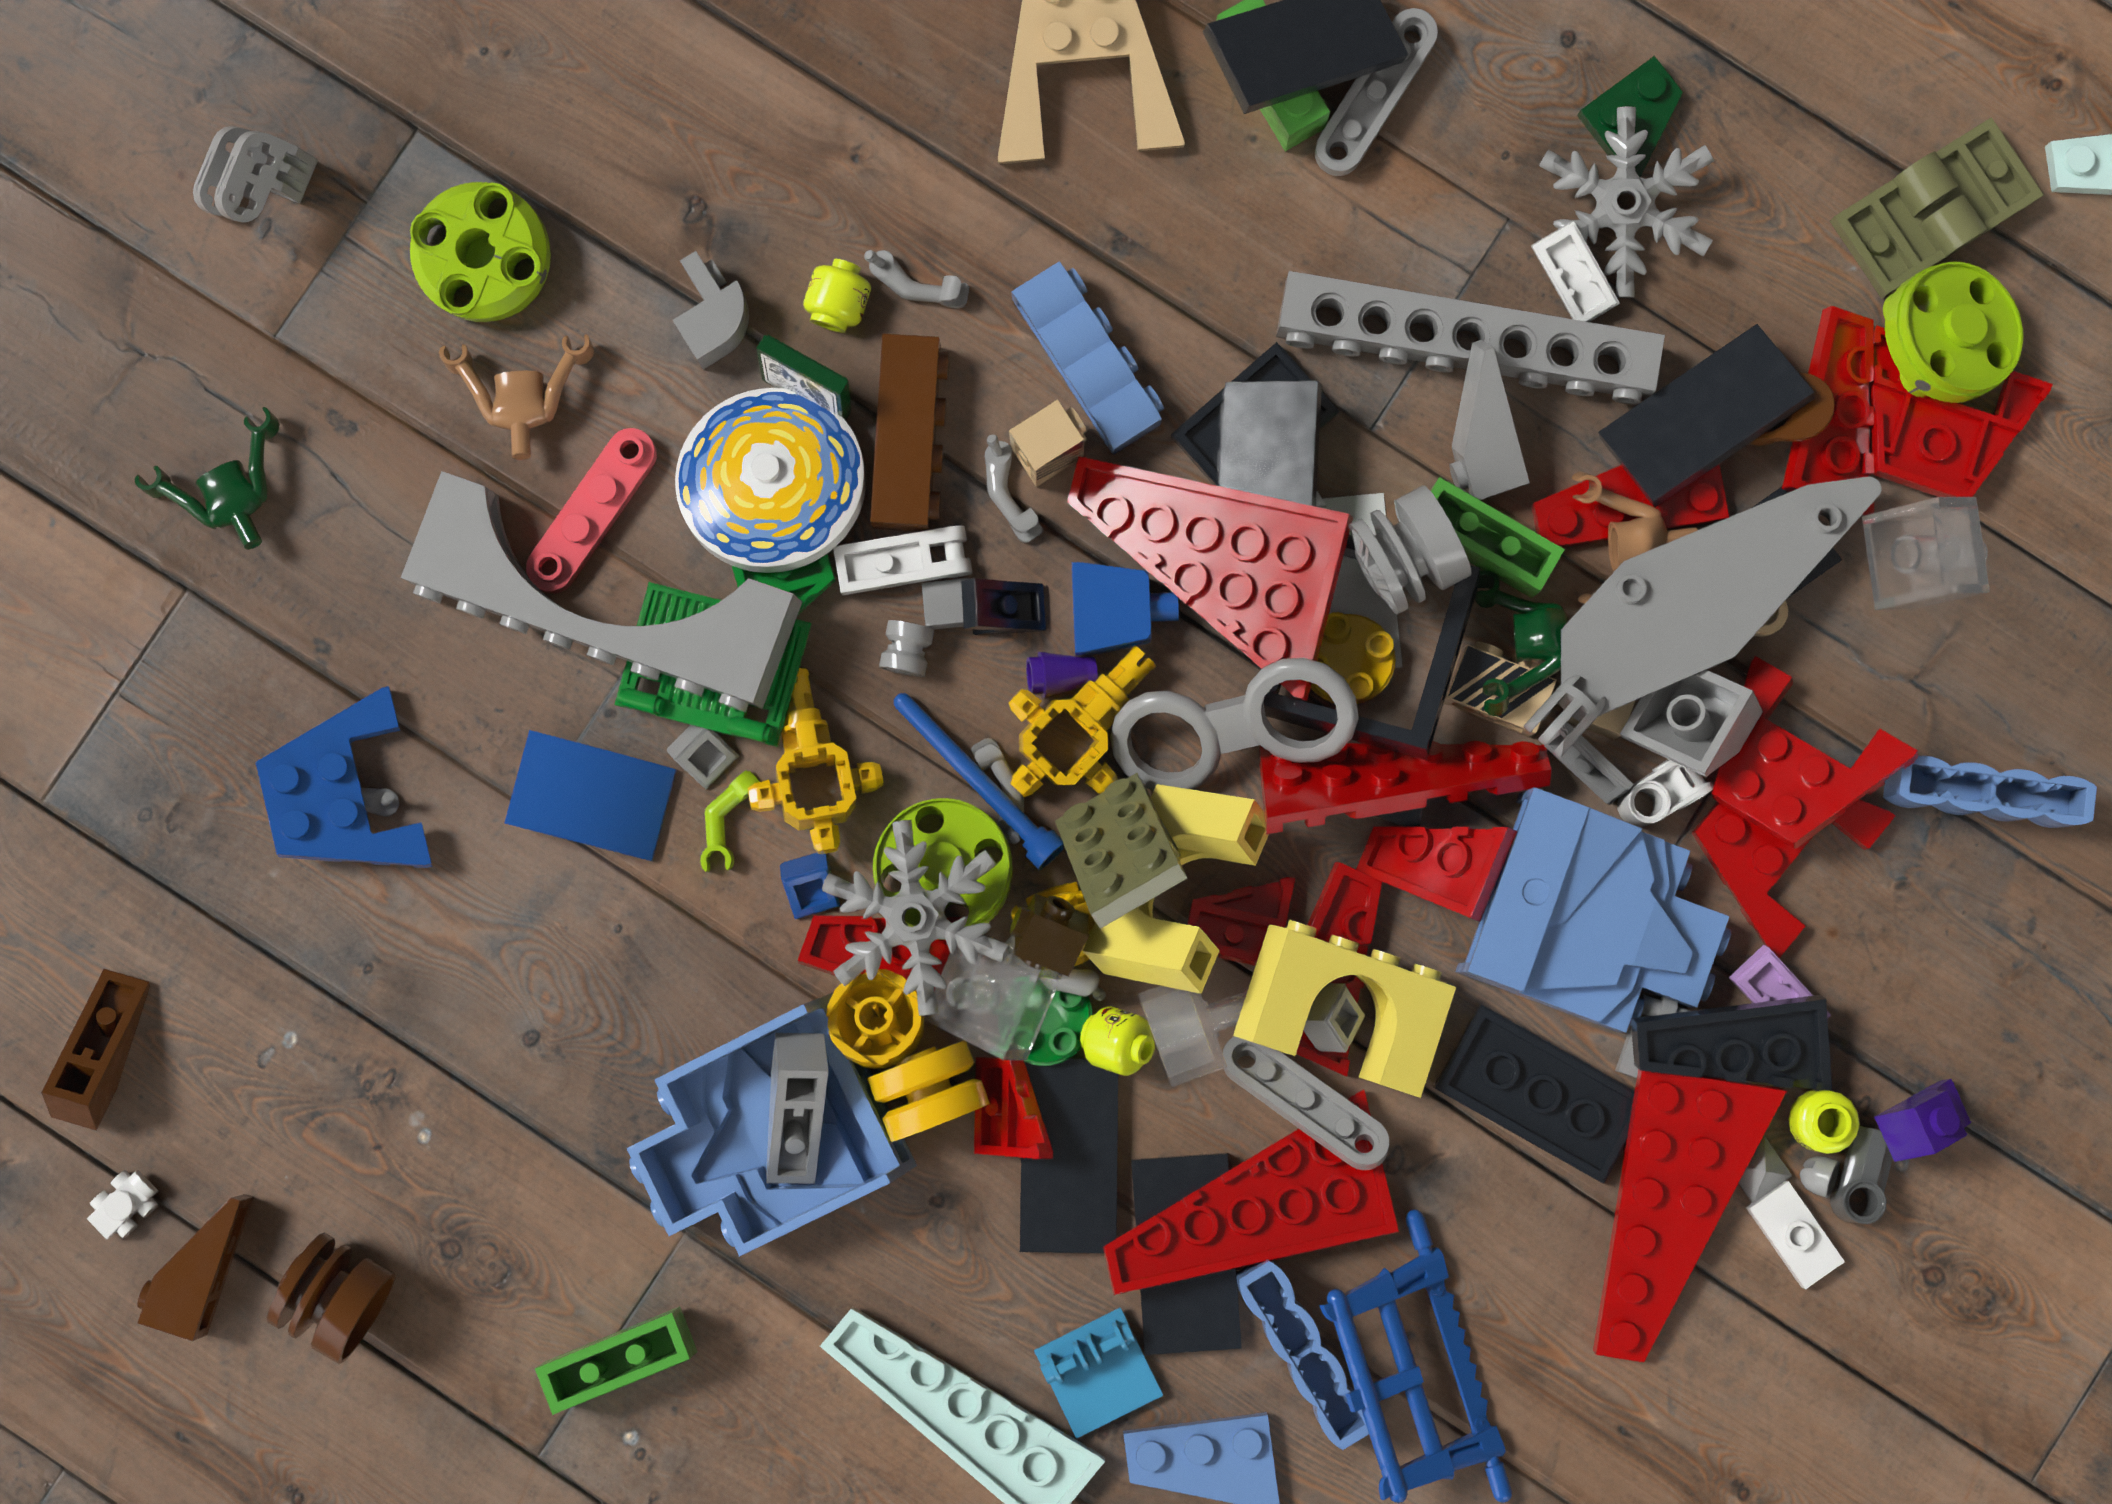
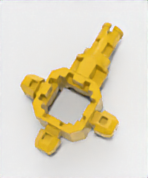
M1134 645L1131 651L1107 676L1101 674L1095 682L1089 680L1071 700H1051L1043 709L1039 705L1042 701L1028 690L1020 689L1008 702L1010 710L1021 722L1025 719L1029 722L1019 734V751L1030 763L1027 766L1021 764L1012 775L1010 784L1023 797L1032 795L1043 785L1041 780L1044 776L1056 785H1075L1085 776L1087 778L1085 784L1099 794L1103 793L1111 783L1118 780L1116 773L1106 762L1100 764L1098 760L1108 751V733L1106 731L1113 725L1117 713L1129 701L1127 695L1151 670L1156 668V664L1149 657L1145 658L1137 666V662L1145 655L1141 649ZM1062 711L1072 717L1094 740L1081 758L1064 773L1059 771L1032 744L1037 738L1036 736Z
M799 668L796 679L797 683L794 686L781 733L784 754L776 764L777 783L770 784V780L754 783L748 788V796L751 810L758 812L775 810L774 805L781 804L786 823L798 831L814 828L810 830L813 847L818 854H827L838 851L840 845L839 826L833 824L846 822L854 811L856 804L855 791L861 790L862 794L875 791L883 786L884 782L881 766L878 763H857L856 768L850 769L847 751L831 743L828 723L826 720H822L820 710L814 707L808 669ZM822 763H826V766L834 765L838 776L842 801H837L834 806H822L813 808V810L797 809L789 773H794L795 768H809Z

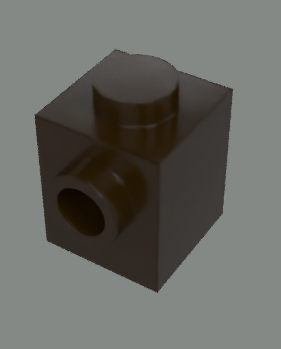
M1035 893L1028 908L1020 907L1012 921L1010 934L1015 936L1014 955L1020 957L1025 964L1038 970L1048 968L1069 977L1089 937V915L1075 910L1072 904L1060 897L1049 896L1046 898Z

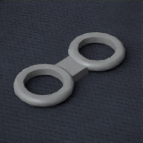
M1307 658L1280 659L1263 667L1248 684L1245 695L1206 704L1204 707L1190 697L1171 691L1146 692L1129 700L1115 716L1110 740L1113 756L1123 772L1128 777L1138 773L1147 789L1154 791L1157 784L1194 789L1203 785L1218 769L1221 754L1261 745L1276 757L1295 763L1320 762L1338 754L1352 739L1359 717L1356 697L1344 677L1324 663ZM1286 680H1304L1317 684L1330 695L1335 703L1338 717L1337 724L1328 735L1315 741H1297L1287 738L1275 730L1265 716L1263 704L1265 695L1273 686ZM1163 712L1181 717L1193 726L1200 737L1202 747L1201 758L1193 767L1182 772H1163L1150 767L1139 758L1132 746L1130 734L1132 726L1138 719L1150 713Z

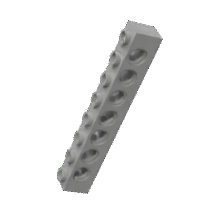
M1293 271L1288 272L1285 282L1276 337L1286 338L1285 343L1287 345L1297 348H1313L1315 343L1333 346L1332 351L1339 355L1355 357L1360 356L1362 351L1379 354L1380 361L1390 364H1406L1407 359L1426 362L1425 367L1432 371L1453 372L1454 367L1467 369L1471 350H1466L1458 344L1456 334L1461 331H1470L1477 336L1478 340H1482L1494 348L1501 375L1519 378V384L1522 386L1546 388L1547 383L1566 386L1565 391L1567 393L1577 396H1593L1594 391L1613 394L1612 400L1623 404H1640L1641 399L1646 400L1656 391L1665 335ZM1323 307L1333 308L1338 312L1341 322L1334 326H1325L1318 321L1316 311ZM1369 315H1377L1385 321L1387 331L1381 334H1372L1365 329L1362 319ZM1415 323L1426 324L1432 330L1433 339L1429 342H1419L1412 337L1409 327ZM1507 339L1520 341L1526 349V356L1523 358L1509 356L1504 350L1503 342ZM1563 347L1567 349L1572 356V365H1557L1551 358V348ZM1598 356H1612L1618 363V373L1612 375L1604 373L1598 366Z

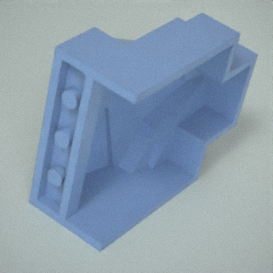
M1533 787L1519 793L1516 803L1522 805L1513 827L1517 831L1481 921L1478 924L1465 963H1458L1455 972L1610 1030L1626 1033L1628 1026L1631 1025V1018H1639L1644 1007V999L1639 998L1641 990L1661 998L1671 999L1686 1007H1698L1700 1000L1705 1002L1712 991L1715 981V975L1710 973L1715 956H1722L1730 939L1731 929L1726 928L1729 916L1675 896L1677 890H1684L1691 875L1692 864L1687 863L1690 850L1644 833L1640 827Z
M833 993L805 1003L655 1079L658 1087V1101L662 1109L672 1116L675 1124L626 1149L631 1157L629 1160L631 1171L634 1177L644 1184L651 1199L652 1215L656 1222L665 1228L668 1236L718 1212L722 1219V1234L727 1243L736 1248L740 1257L893 1182L917 1166L904 1138L893 1142L890 1141L882 1120L890 1109L886 1102H878L874 1099L867 1080L868 1077L873 1076L870 1068L848 1060L831 1041L826 1014L827 1005ZM775 1033H821L825 1037L828 1078L815 1184L767 1183L766 1181L771 1069Z

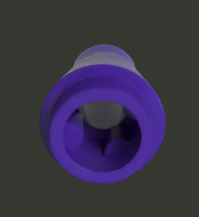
M1038 652L1037 657H1027L1026 678L1028 690L1034 695H1041L1042 699L1081 688L1089 680L1095 682L1098 679L1095 657H1077L1047 652Z

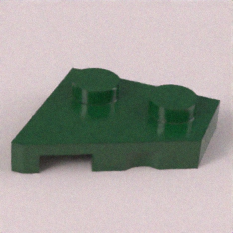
M1654 55L1582 108L1577 117L1607 155H1616L1606 140L1605 132L1611 131L1618 134V107H1636L1635 134L1642 130L1648 132L1646 140L1635 154L1646 155L1635 166L1637 175L1641 177L1683 91Z

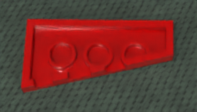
M1830 306L1822 310L1808 374L1820 378L1830 388L1834 398V414L1826 429L1817 436L1804 441H1792L1782 489L1789 492L1810 484L1869 477V474L1874 473V453H1869V427L1874 425V406L1869 405V382L1874 380V320L1835 306ZM1874 502L1862 515L1874 514Z
M1335 862L1307 924L1317 929L1314 938L1329 943L1331 935L1357 942L1359 943L1357 953L1367 956L1368 944L1372 942L1382 881L1374 879L1341 862ZM1347 975L1330 982L1345 984L1358 1004L1360 989L1364 986V983L1358 977ZM1303 1031L1296 1052L1297 1055L1347 1077L1350 1046L1346 1053L1319 1051Z

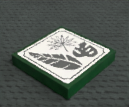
M764 335L756 348L762 380L775 388L790 390L843 417L846 421L851 413L848 379L774 337Z

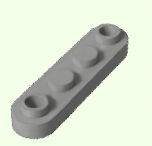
M1417 8L1406 9L1400 12L1392 23L1409 55L1403 63L1356 78L1318 138L1315 148V159L1324 172L1333 176H1344L1354 171L1361 162L1435 44L1438 34L1437 24L1428 12ZM1409 31L1416 32L1420 37V41L1409 43L1404 38V34ZM1334 147H1341L1346 151L1347 156L1344 159L1337 160L1331 156L1330 150Z
M1235 1036L1225 1044L1222 1053L1223 1069L1226 1075L1236 1084L1353 1168L1370 1170L1376 1168L1385 1160L1389 1149V1135L1380 1122L1282 1052ZM1242 1056H1250L1255 1060V1064L1250 1068H1243L1237 1061ZM1359 1140H1367L1372 1144L1373 1149L1368 1153H1361L1355 1148V1144Z

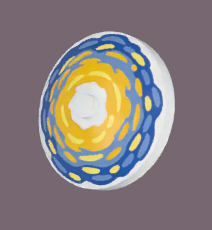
M762 388L747 391L723 401L705 414L695 425L684 442L678 458L675 476L676 495L681 513L689 529L699 543L712 555L729 565L743 570L763 573L784 572L806 566L820 559L835 548L848 534L863 505L866 490V469L858 441L843 417L785 388Z

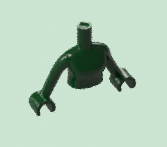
M266 407L262 408L265 412L266 420L261 426L257 427L248 416L244 418V425L251 431L248 463L250 480L243 464L239 460L226 462L206 472L196 481V485L205 498L206 508L193 496L172 484L170 477L158 466L153 467L157 474L153 484L148 485L140 475L135 477V484L152 498L166 496L208 528L216 529L217 527L222 528L234 525L244 548L247 550L254 549L262 543V539L250 516L262 506L263 502H266L268 497L264 470L265 440L273 438L279 431V420Z
M1484 570L1480 571L1478 588H1489L1490 590L1478 591L1475 597L1476 603L1483 608H1489L1498 604L1520 613L1513 614L1517 662L1543 661L1540 665L1507 684L1503 680L1496 678L1488 679L1483 684V694L1501 697L1499 699H1488L1484 702V709L1489 715L1499 716L1507 711L1511 698L1561 670V629L1569 622V619L1563 607L1558 604L1532 602L1500 591L1498 576L1491 571Z

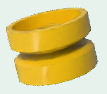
M966 1040L939 1050L936 1049V1046L903 1058L893 1068L867 1078L875 1101L885 1103L904 1095L907 1097V1104L888 1111L882 1119L891 1142L930 1129L990 1104L981 1080L970 1079L953 1086L950 1084V1077L969 1070L974 1063Z

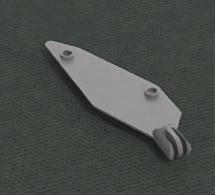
M1862 477L1806 485L1625 560L1561 629V685L1524 724V728L1531 733L1550 714L1553 707L1559 703L1564 711L1538 738V741L1545 746L1571 717L1578 720L1579 724L1564 737V740L1552 752L1555 756L1561 758L1598 716L1733 659L1881 493L1879 481L1873 477ZM1818 515L1825 516L1829 520L1830 526L1823 525L1819 521Z

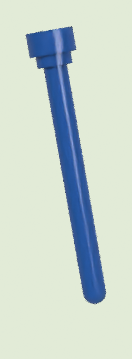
M906 693L896 695L894 707L1025 841L1023 847L1028 851L1026 857L1038 870L1048 866L1064 850L1065 846L1062 838L1054 830L1047 831L1044 826L1038 828L910 695Z

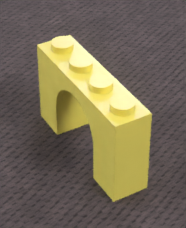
M1156 785L1151 799L1160 819L1181 854L1178 857L1181 865L1197 859L1213 858L1256 866L1269 834L1266 835L1264 811L1255 799ZM1154 898L1101 929L1095 922L1083 952L1103 974L1202 994L1220 950L1200 927L1153 918Z
M1289 920L1287 928L1269 924L1233 1036L1295 1056L1316 996L1333 980L1347 975H1355L1369 989L1374 1000L1376 1012L1373 1034L1359 1078L1421 1098L1456 987L1440 982L1439 979L1442 972L1418 964L1413 965L1412 971L1398 967L1401 958L1375 949L1372 950L1370 957L1357 953L1359 946L1357 942L1331 935L1329 943L1314 938L1317 931L1314 927Z

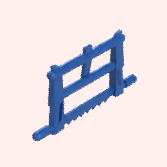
M1414 1209L1407 1213L1406 1224L1414 1249L1418 1251L1419 1256L1392 1272L1383 1268L1377 1276L1346 1293L1339 1289H1333L1327 1295L1328 1304L1319 1305L1323 1315L1329 1321L1334 1322L1355 1390L1346 1393L1345 1396L1351 1412L1362 1410L1382 1474L1379 1482L1381 1500H1386L1389 1497L1395 1503H1402L1407 1498L1408 1490L1440 1479L1452 1480L1454 1478V1471L1485 1462L1486 1466L1484 1468L1495 1500L1506 1503L1512 1497V1489L1504 1464L1499 1460V1457L1505 1454V1446L1497 1426H1491L1487 1419L1488 1400L1481 1397L1482 1382L1475 1379L1477 1365L1469 1362L1471 1347L1464 1344L1465 1330L1458 1327L1460 1312L1452 1309L1454 1295L1446 1291L1444 1279L1449 1278L1444 1255L1439 1248L1431 1247L1433 1242L1425 1217L1421 1211ZM1422 1288H1426L1472 1432L1443 1446L1441 1445L1422 1385L1424 1380L1419 1366H1416L1395 1301ZM1378 1307L1399 1373L1373 1382L1353 1317ZM1405 1391L1424 1455L1399 1466L1379 1401Z

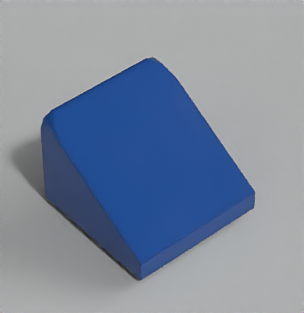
M813 853L780 864L781 880L795 919L841 906L839 897L822 891L827 875L829 873L832 874L826 854Z

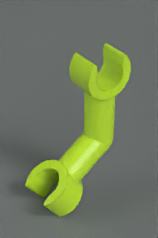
M745 770L705 809L707 848L702 852L700 859L701 866L705 872L710 871V856L715 851H720L725 856V867L727 870H731L734 865V855L726 847L724 816L749 797L748 788L751 785L760 782L751 771Z

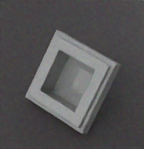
M1763 1136L1738 1183L1751 1203L1756 1202L1792 1177V1174L1765 1136Z

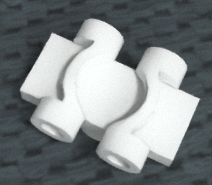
M126 1170L122 1171L111 1182V1185L116 1189L114 1192L108 1195L106 1191H102L90 1202L95 1211L87 1220L106 1239H110L116 1232L124 1239L138 1226L131 1219L136 1212L145 1218L159 1205L151 1198L158 1190L139 1170L135 1171L132 1175Z

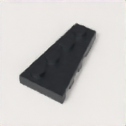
M1821 995L1631 1018L1634 1066L1641 1071L1700 1078L1701 1076H1709L1742 1083L1751 1081L1768 1083L1772 1086L1784 1088L1802 1087L1815 1091H1832L1826 999Z

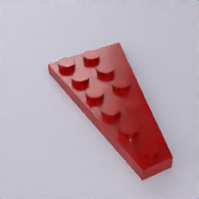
M1638 1069L1593 1351L1596 1355L1645 1362L1787 1092L1786 1090L1752 1083L1726 1081L1725 1079L1701 1076L1700 1078L1641 1071Z
M1364 1089L1347 1099L1371 1116ZM1297 1129L1103 1247L1113 1295L1249 1266L1266 1260H1276L1399 1232L1382 1163L1370 1170L1353 1168L1302 1130ZM1359 1140L1355 1144V1148L1361 1153H1368L1373 1149L1372 1144L1367 1140Z

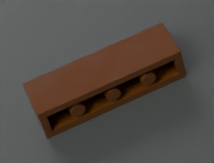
M882 334L870 519L873 529L921 532L930 530L931 520H939L941 492L933 491L934 473H942L944 445L935 443L936 427L945 426L947 400L946 398H938L939 379L948 380L949 351H941L939 337Z

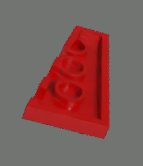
M1719 464L1655 507L1661 512V517L1664 519L1667 530L1714 523L1729 518ZM1621 465L1595 476L1600 480L1602 488L1654 507ZM1588 480L1536 501L1531 505L1536 533L1561 548L1608 540L1610 522H1627L1639 517L1619 512L1597 501L1583 503L1574 499V495H1582L1588 491Z

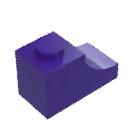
M1952 1079L1938 1081L1874 1117L1894 1162L1936 1154L1966 1137L1967 1133L1964 1127L1971 1124Z

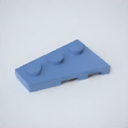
M1267 1412L1123 1431L1130 1483L1233 1504H1280Z

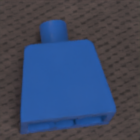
M1072 562L1075 656L1088 657L1131 648L1134 645L1148 644L1151 642V622L1179 621L1178 597L1173 592L1150 593L1149 572Z

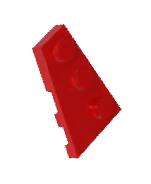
M1374 826L1356 870L1480 922L1517 831L1509 827H1492V829H1472L1470 827L1428 829L1426 827Z
M814 915L797 960L798 964L835 976L833 971L854 956V954L845 949V946L854 942L870 941L865 934L867 931L882 934L886 927L885 918H872L871 916L863 919V916ZM948 917L947 920L953 923L963 917ZM937 939L931 943L929 953L938 958L942 964L931 966L945 979L953 955L949 951L946 940ZM904 945L892 947L891 963L889 964L882 956L879 969H887L903 976L907 980L913 968L902 969V967L912 956L910 950ZM934 987L937 1001L941 989Z

